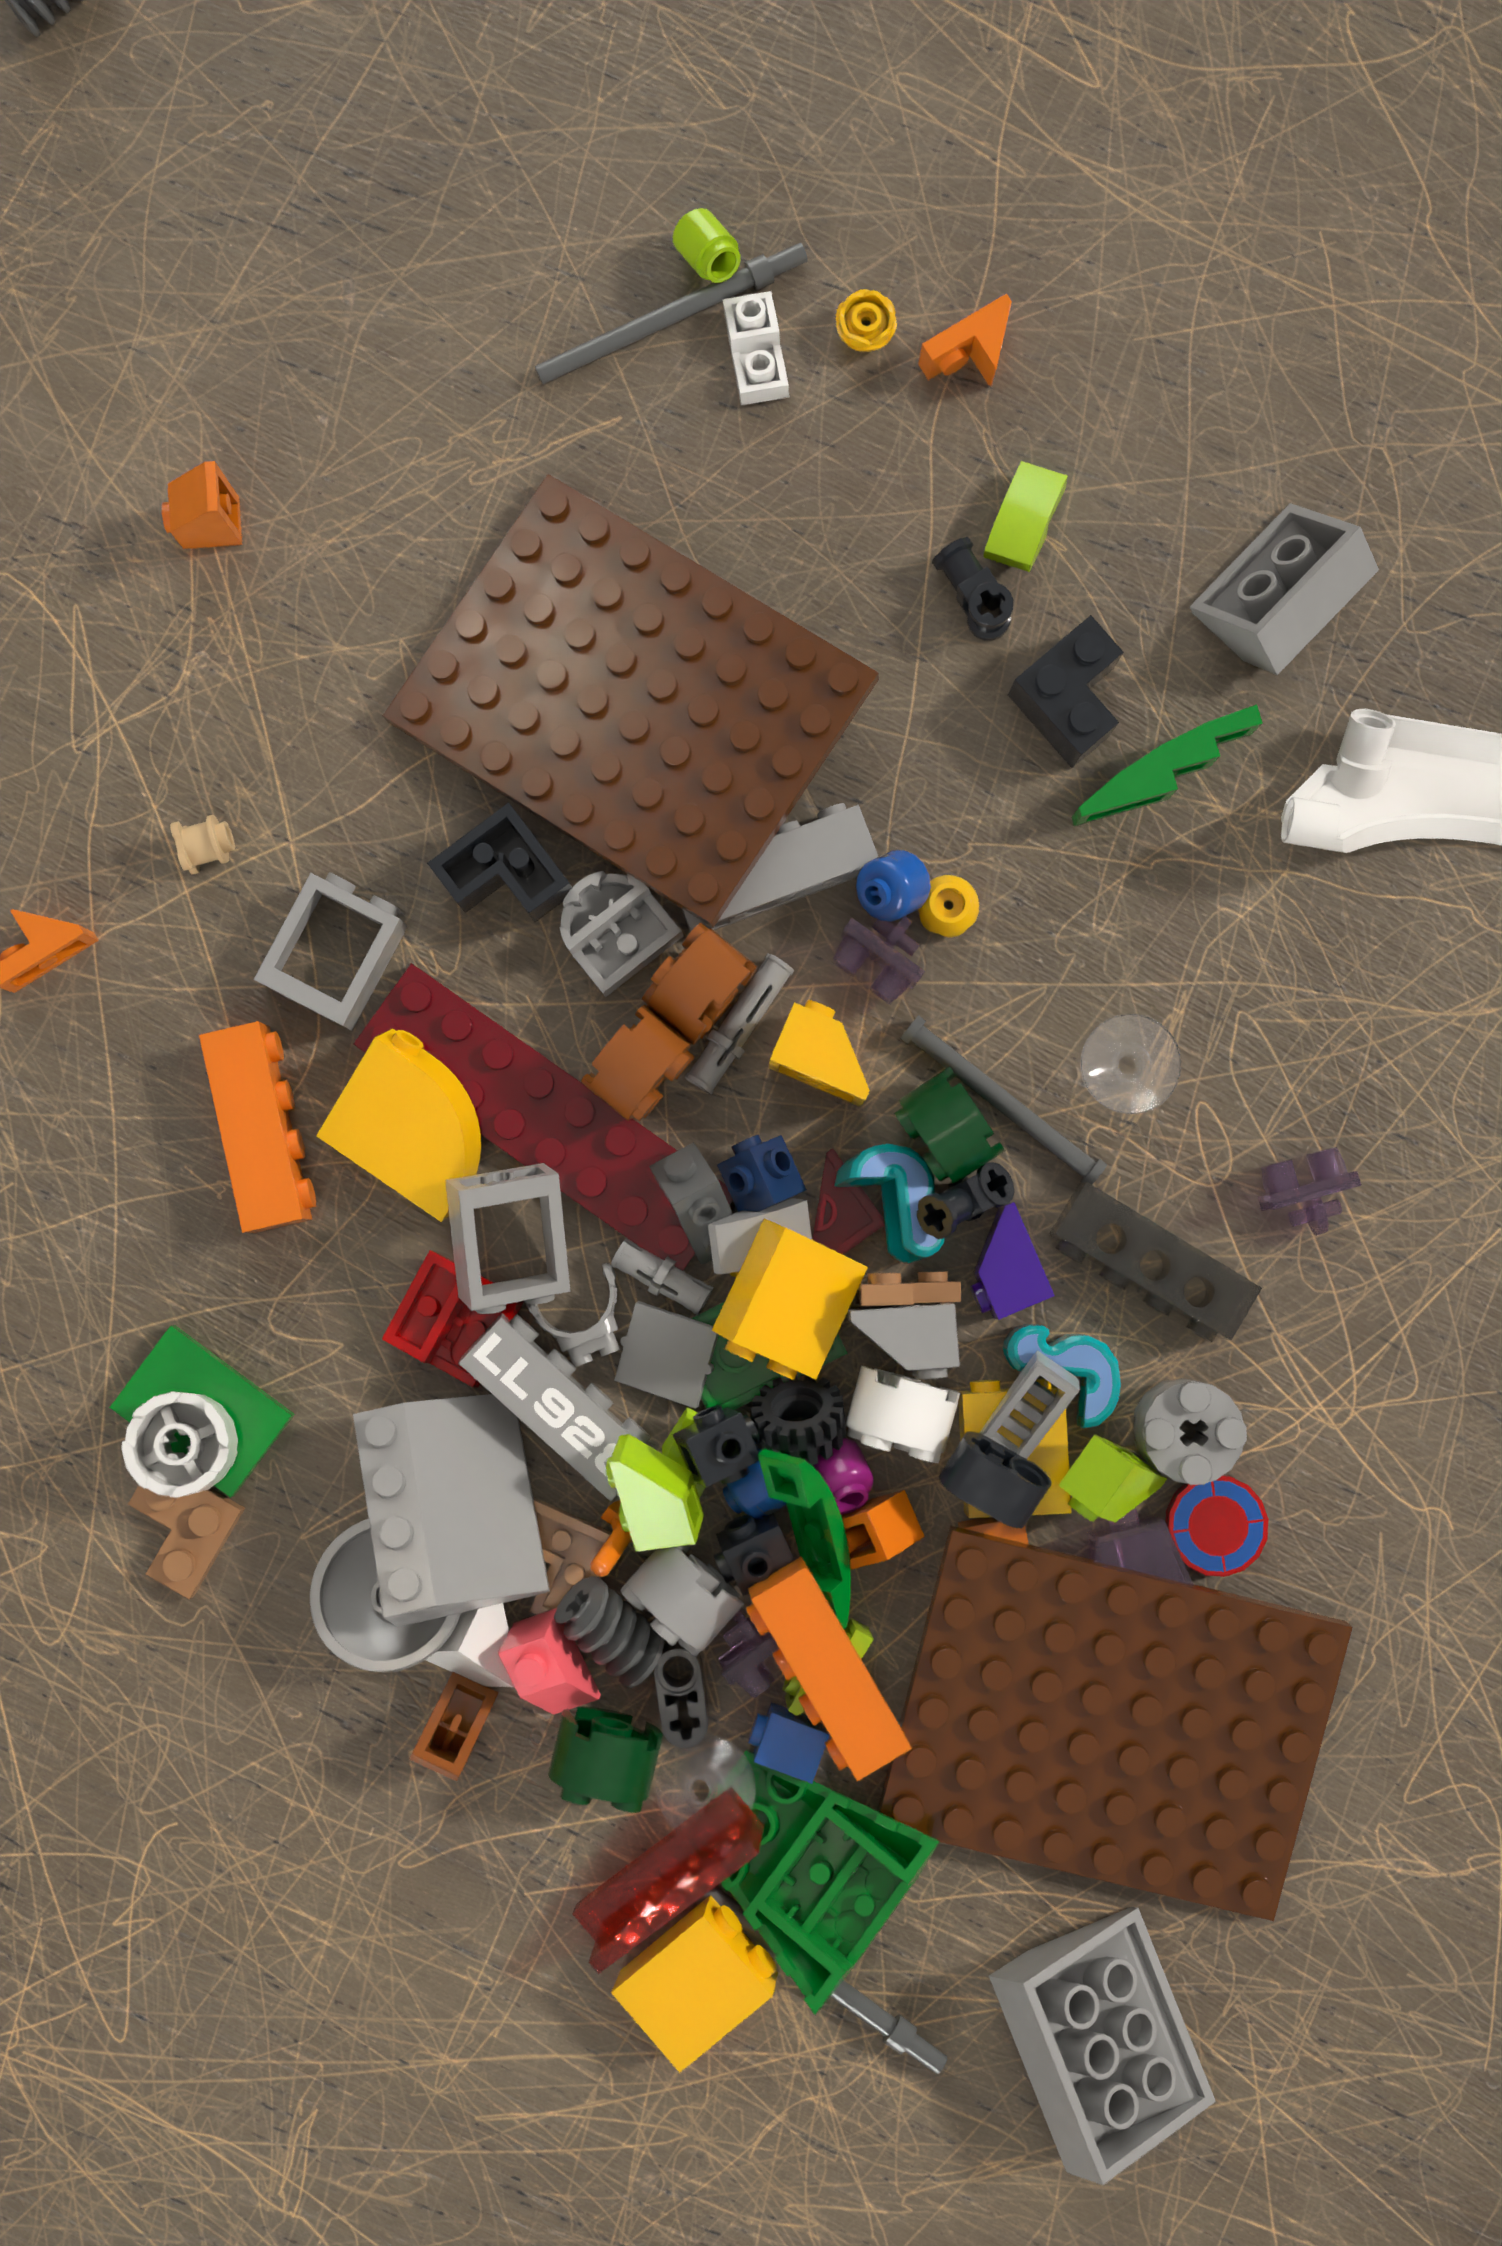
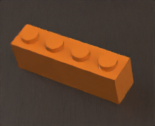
M256 1021L200 1034V1043L242 1233H257L312 1220L310 1208L316 1207V1196L310 1178L303 1179L299 1159L305 1158V1146L299 1129L293 1130L288 1110L294 1109L295 1103L288 1080H281L278 1061L284 1060V1052L278 1033L276 1031L271 1032L270 1026Z
M802 1556L774 1572L766 1580L748 1588L753 1604L746 1607V1610L761 1636L769 1631L779 1646V1649L772 1652V1655L787 1681L796 1676L805 1694L798 1697L811 1723L815 1726L822 1721L832 1738L824 1743L840 1771L849 1766L854 1777L859 1781L912 1749L901 1726Z

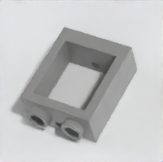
M329 872L325 880L310 873L253 980L353 1031L408 926L400 918L396 917L400 909L375 895L372 896L370 902L353 895L352 893L356 886ZM322 895L382 925L342 1002L282 972L286 961Z
M541 1163L445 1180L458 1297L472 1311L476 1310L480 1314H492L505 1310L506 1304L525 1301L528 1304H543L553 1301L555 1294L570 1292L559 1173ZM540 1197L547 1273L482 1285L473 1209Z

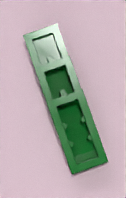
M1257 704L1208 721L1160 745L1119 772L1078 807L1071 817L1074 827L1169 800L1178 790L1175 777L1210 768L1220 757L1217 745L1251 736L1263 724Z

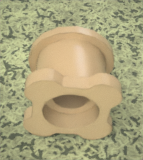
M209 815L206 818V822L188 827L181 826L179 821L170 824L171 833L178 852V859L184 871L189 870L193 875L200 872L199 865L216 860H219L221 864L229 862V852L235 850V842L226 821L219 823L215 815Z

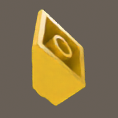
M807 1000L805 1006L794 1002L771 1055L769 1069L861 1107L870 1090L842 1022L833 1019L835 1011L812 1000Z

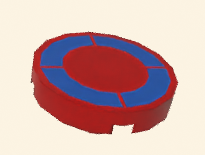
M1223 1475L1216 1481L1207 1482L1205 1485L1185 1483L1174 1493L1166 1509L1165 1524H1167L1166 1532L1171 1549L1186 1566L1206 1576L1227 1577L1244 1571L1259 1558L1268 1540L1269 1519L1262 1500L1249 1485L1229 1475Z

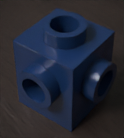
M759 1134L745 1139L731 1147L735 1156L717 1164L738 1212L742 1210L759 1212L807 1190L782 1135L763 1143Z

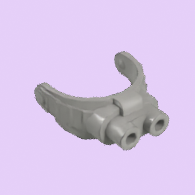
M610 1263L602 1264L603 1275L608 1280L610 1290L608 1307L598 1323L587 1330L577 1332L560 1330L552 1326L542 1316L538 1304L526 1303L528 1310L533 1314L540 1327L556 1338L561 1351L568 1350L574 1367L593 1361L591 1353L599 1350L601 1357L620 1350L614 1335V1331L618 1330L614 1317L618 1289L615 1282L616 1274Z

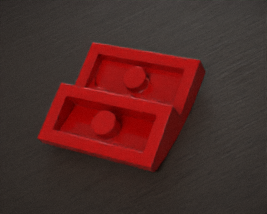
M429 1250L385 1331L382 1340L423 1363L439 1368L472 1388H478L480 1382L459 1364L460 1358L502 1313L511 1321L518 1314L524 1301L506 1304L505 1310L492 1314H480L476 1310L472 1311L458 1297L454 1261L433 1250ZM481 1275L482 1285L495 1283Z

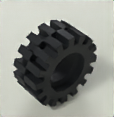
M797 1374L794 1380L789 1379V1382L784 1383L779 1377L772 1380L773 1389L764 1385L759 1389L760 1396H754L751 1413L753 1423L760 1436V1443L756 1444L758 1449H767L800 1459H808V1463L814 1465L818 1464V1455L821 1454L827 1460L833 1456L832 1448L840 1450L842 1447V1438H846L843 1397L840 1396V1390L836 1385L830 1387L829 1380L822 1377L816 1383L815 1379L807 1375L805 1380H798ZM795 1418H810L808 1420L800 1422L789 1421Z

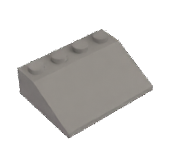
M493 1394L404 1402L353 1414L384 1619L397 1627H402L550 1592L519 1418Z
M1138 1907L1127 1908L1027 1950L989 1975L1067 2173L1104 2185L1216 2102Z

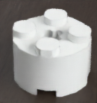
M861 1366L846 1421V1426L849 1427L847 1436L861 1440L860 1443L886 1451H891L894 1442V1448L909 1452V1456L932 1463H939L941 1453H945L960 1393L945 1387H940V1389L932 1387L930 1384L915 1378Z
M170 1392L152 1397L136 1409L132 1415L134 1417L127 1427L125 1441L122 1442V1453L126 1469L138 1485L145 1489L148 1488L158 1495L169 1497H182L210 1489L226 1476L230 1467L233 1466L238 1453V1437L234 1421L224 1407L205 1395L185 1392ZM176 1432L180 1435H189L191 1446L187 1447L189 1450L187 1455L183 1452L174 1453L172 1451L171 1443L177 1441L174 1436Z

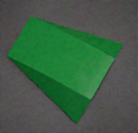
M746 1750L685 1833L726 1891L729 1890L744 1911L743 1915L754 1931L758 1930L776 1955L774 1959L786 1976L790 1975L805 1996L804 2001L814 2015L818 2013L858 1963L916 1882L940 1842L815 1781L811 1784L754 1762V1752Z

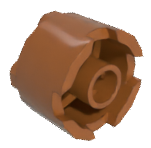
M703 923L697 924L682 943L684 949L676 959L669 956L659 966L651 978L653 984L641 999L652 1011L693 1045L696 1044L699 1038L702 1039L731 1006V1001L739 991L737 987L740 984L746 987L758 968L756 964Z
M645 1004L635 1013L641 1021L637 1025L633 1024L630 1029L623 1024L591 1065L599 1071L597 1075L591 1072L581 1079L583 1085L627 1121L633 1117L638 1121L643 1117L647 1118L664 1097L658 1091L667 1078L671 1082L674 1079L677 1080L695 1059V1056L688 1051L692 1043Z

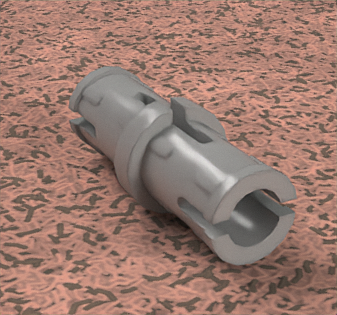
M625 1238L611 1262L612 1267L631 1275L649 1286L648 1291L656 1296L661 1293L683 1305V1307L696 1315H699L714 1289L711 1285H707L675 1267L676 1261L666 1257L663 1260L639 1247L628 1238Z

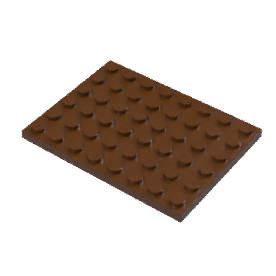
M547 474L382 716L389 724L714 928L878 682L879 673Z
M950 1525L899 1723L912 1749L889 1762L877 1811L933 1837L941 1843L1274 1921L1353 1627L1344 1620Z

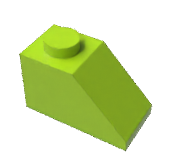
M1094 1435L1058 1486L1072 1496L1068 1504L1088 1520L1094 1522L1097 1517L1116 1523L1160 1489L1167 1478L1129 1449Z

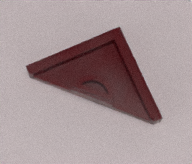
M832 1148L826 1152L812 1240L844 1255L883 1227L885 1221L861 1187H835L837 1171L844 1163Z

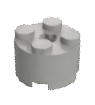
M1184 1378L1162 1381L1144 1394L1134 1411L1135 1422L1133 1430L1136 1449L1148 1465L1177 1482L1190 1485H1205L1207 1482L1216 1481L1233 1468L1242 1454L1243 1445L1247 1441V1427L1236 1404L1229 1395L1208 1383ZM1184 1421L1196 1423V1428H1194L1196 1434L1191 1440L1185 1438L1180 1440V1437L1185 1434L1179 1429Z
M689 1545L655 1549L628 1579L627 1583L622 1587L621 1593L637 1609L643 1611L647 1608L656 1617L651 1622V1626L668 1643L674 1645L678 1641L689 1653L697 1656L744 1605V1602L739 1599L740 1594L730 1583L726 1584L723 1576L710 1563L706 1565L692 1554L689 1557L685 1555L691 1549Z

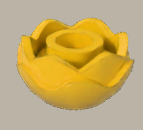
M862 289L851 294L837 308L836 327L839 337L848 347L855 351L871 352L883 348L892 339L897 328L895 308L892 301L874 290ZM869 320L871 324L864 326L862 321Z
M954 875L938 876L930 881L929 897L923 906L918 909L920 921L930 932L948 938L957 937L975 923L979 913L978 896L975 889L966 880ZM946 901L952 902L953 908L950 910L946 909L944 903Z

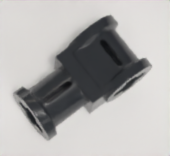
M959 538L944 547L933 558L932 563L936 570L944 571L956 590V600L967 616V624L972 634L979 639L993 641L1002 637L1010 626L1013 597L1004 585L996 581L988 567L982 568L971 551L973 543L970 538ZM986 605L990 611L998 608V617L994 618L990 612L981 615L982 607Z
M995 1162L986 1163L977 1170L976 1175L970 1178L965 1177L956 1184L951 1182L947 1190L939 1194L932 1193L924 1196L918 1202V1211L916 1213L919 1225L925 1233L932 1235L936 1239L949 1237L956 1231L958 1224L978 1219L984 1211L991 1207L998 1208L1007 1205L1014 1196L1012 1178L1000 1164Z

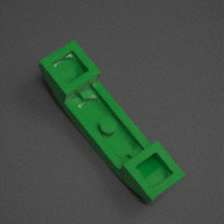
M763 1449L758 1454L768 1496L786 1502L800 1557L802 1556L845 1630L850 1610L851 1569L845 1527L835 1498L823 1477L806 1460Z

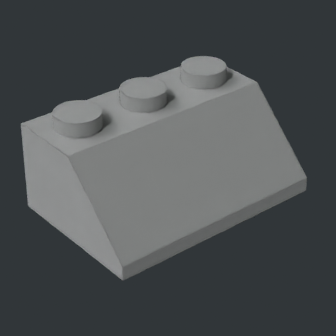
M1290 503L1195 600L1190 609L1205 626L1244 662L1278 675L1379 571V568L1360 526Z

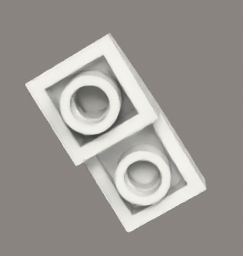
M771 291L723 299L728 338L741 406L788 398L789 384L780 346V332Z

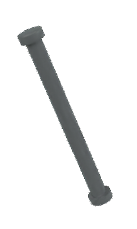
M919 1015L900 1037L907 1045L912 1041L944 1068L950 1066L958 1079L1081 1175L1082 1179L1080 1182L1088 1188L1105 1170L1107 1164L1100 1158L1094 1161L927 1029L924 1026L926 1021Z

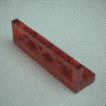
M732 1786L575 1905L574 1917L595 1940L589 1964L598 1974L759 1854L764 1824Z

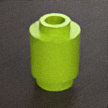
M698 208L688 212L679 220L673 232V244L701 278L715 283L724 282L732 277L741 261L738 243L709 210Z

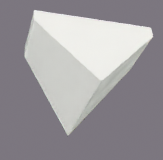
M503 1603L462 1612L448 1640L426 1661L460 1674L485 1687H514L498 1654L509 1632Z

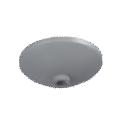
M369 1519L349 1527L335 1538L321 1556L311 1582L310 1609L313 1623L320 1638L328 1649L341 1660L366 1671L396 1672L425 1661L448 1640L461 1613L402 1627H397L384 1619Z

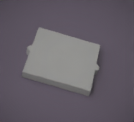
M638 1301L635 1303L627 1335L620 1339V1343L624 1347L614 1381L696 1409L700 1403L707 1375L714 1371V1365L711 1363L719 1334L712 1331V1325Z

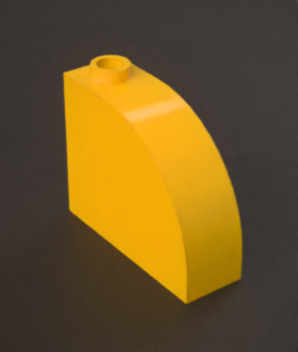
M391 1029L374 1038L316 1136L442 1222L449 1216L445 1180L476 1175L481 1154V1133L478 1118L468 1093L457 1077L442 1062L422 1049L423 1043L417 1037L403 1030L396 1031Z

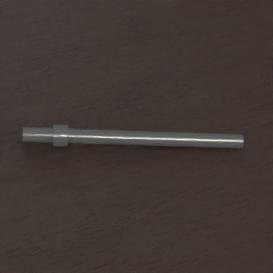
M799 242L767 258L764 254H761L746 261L744 269L735 272L732 277L724 282L711 283L535 365L537 375L542 385L718 304L723 299L733 297L752 287L755 291H758L773 284L775 276L808 262L806 251L802 243Z
M696 1872L685 1890L701 1902L711 1895L720 1906L725 1905L729 1907L738 1917L743 1933L776 1956L758 1930L754 1931L743 1915L744 1911L738 1902ZM844 1980L830 1996L882 2034V2041L898 2054L908 2053L936 2075L944 2068L948 2056L916 2033L917 2027L900 2014L893 2017Z

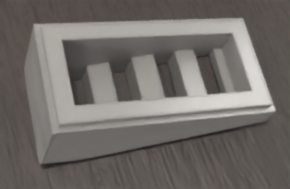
M1036 1351L988 1419L980 1434L987 1436L1027 1459L1080 1391L1079 1380L1046 1355ZM1039 1375L1059 1388L1056 1394H1053L1035 1381ZM1026 1392H1029L1047 1405L1043 1412L1022 1398ZM1013 1409L1035 1423L1032 1429H1029L1010 1415ZM1001 1425L1023 1439L1019 1447L997 1432Z

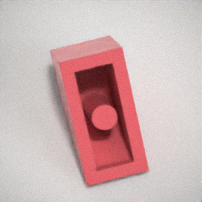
M557 1608L513 1623L498 1652L519 1697L553 1715L561 1713L565 1709L570 1710L599 1700L601 1695L575 1640H569L563 1634L565 1623H556L554 1615Z

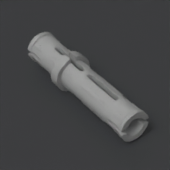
M767 953L765 960L741 993L718 1030L712 1029L706 1037L710 1042L689 1073L685 1075L689 1082L712 1095L714 1088L734 1058L740 1060L745 1051L742 1049V1046L767 1012L789 976L794 973L792 967L778 957Z

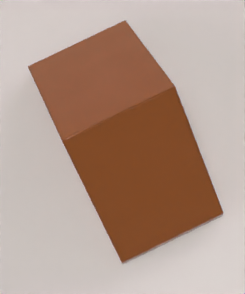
M452 1672L409 1760L457 1781L469 1760L499 1692Z

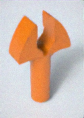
M620 1499L609 1505L601 1516V1519L612 1525L613 1531L590 1563L592 1572L600 1577H605L609 1574L628 1544L633 1542L630 1532H624L621 1526L619 1516Z

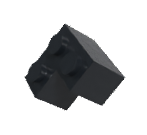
M1092 615L1014 680L1008 693L1011 700L1071 768H1074L1108 739L1119 724L1118 720L1090 689L1115 668L1124 652Z
M509 803L427 863L465 913L506 884L532 920L537 922L560 905L572 888L569 881Z

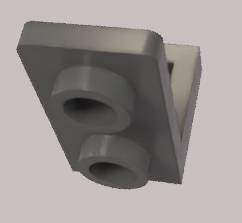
M693 1142L649 1167L655 1180L673 1207L700 1264H706L712 1260L708 1224L730 1216L733 1213L718 1179Z

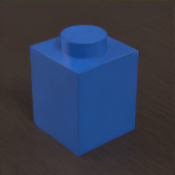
M771 1702L766 1716L757 1714L748 1743L755 1746V1763L812 1784L826 1747L824 1742L828 1741L830 1734L822 1721L814 1726L807 1715L802 1713L795 1715L789 1712L788 1708Z

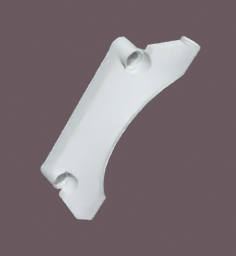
M1356 709L1351 712L1336 761L1338 766L1322 764L1286 800L1281 816V840L1283 843L1343 853L1352 852L1378 843L1420 838L1469 840L1502 845V734L1386 715L1371 709Z

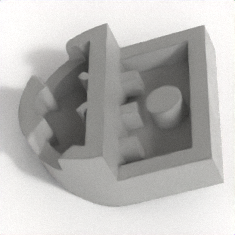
M603 871L590 874L578 881L563 900L564 908L561 916V927H559L562 939L572 956L605 998L684 936L679 927L653 897L649 888L630 874H627V876L622 874H606Z

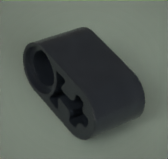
M972 1431L965 1433L939 1474L940 1482L951 1494L1014 1528L1025 1526L1051 1486V1479L1038 1465L987 1436Z
M678 1641L674 1645L667 1643L663 1646L662 1655L654 1670L662 1731L665 1738L672 1745L679 1748H690L699 1744L706 1736L708 1730L709 1707L702 1658L700 1653L697 1656L689 1653ZM682 1656L690 1661L693 1671L686 1678L675 1679L667 1674L664 1668L665 1662L671 1657ZM688 1694V1713L690 1717L694 1718L693 1726L689 1729L683 1728L682 1721L677 1720L680 1707L679 1696Z

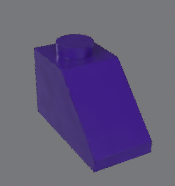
M1015 1202L999 1207L973 1271L977 1283L970 1286L981 1313L990 1311L992 1318L997 1320L1055 1296Z

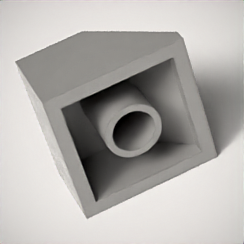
M916 1303L914 1305L849 1308L846 1314V1318L899 1365L907 1371L912 1370L913 1376H916L917 1379L948 1377L947 1368L960 1367L954 1303Z

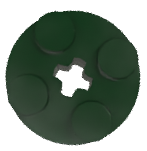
M949 1066L899 1099L902 1108L894 1114L910 1138L915 1140L921 1136L930 1151L922 1156L938 1181H943L949 1177L956 1184L1006 1150L1000 1142L992 1147L986 1139L995 1133L962 1084L958 1083L951 1087L948 1081L955 1078L956 1075Z
M577 1707L576 1716L573 1717L569 1709H565L562 1712L548 1776L555 1784L562 1787L560 1797L565 1801L578 1805H589L593 1798L611 1802V1806L618 1810L638 1813L642 1809L643 1801L649 1798L663 1732L647 1721L644 1731L631 1726L633 1716L613 1710L596 1707Z

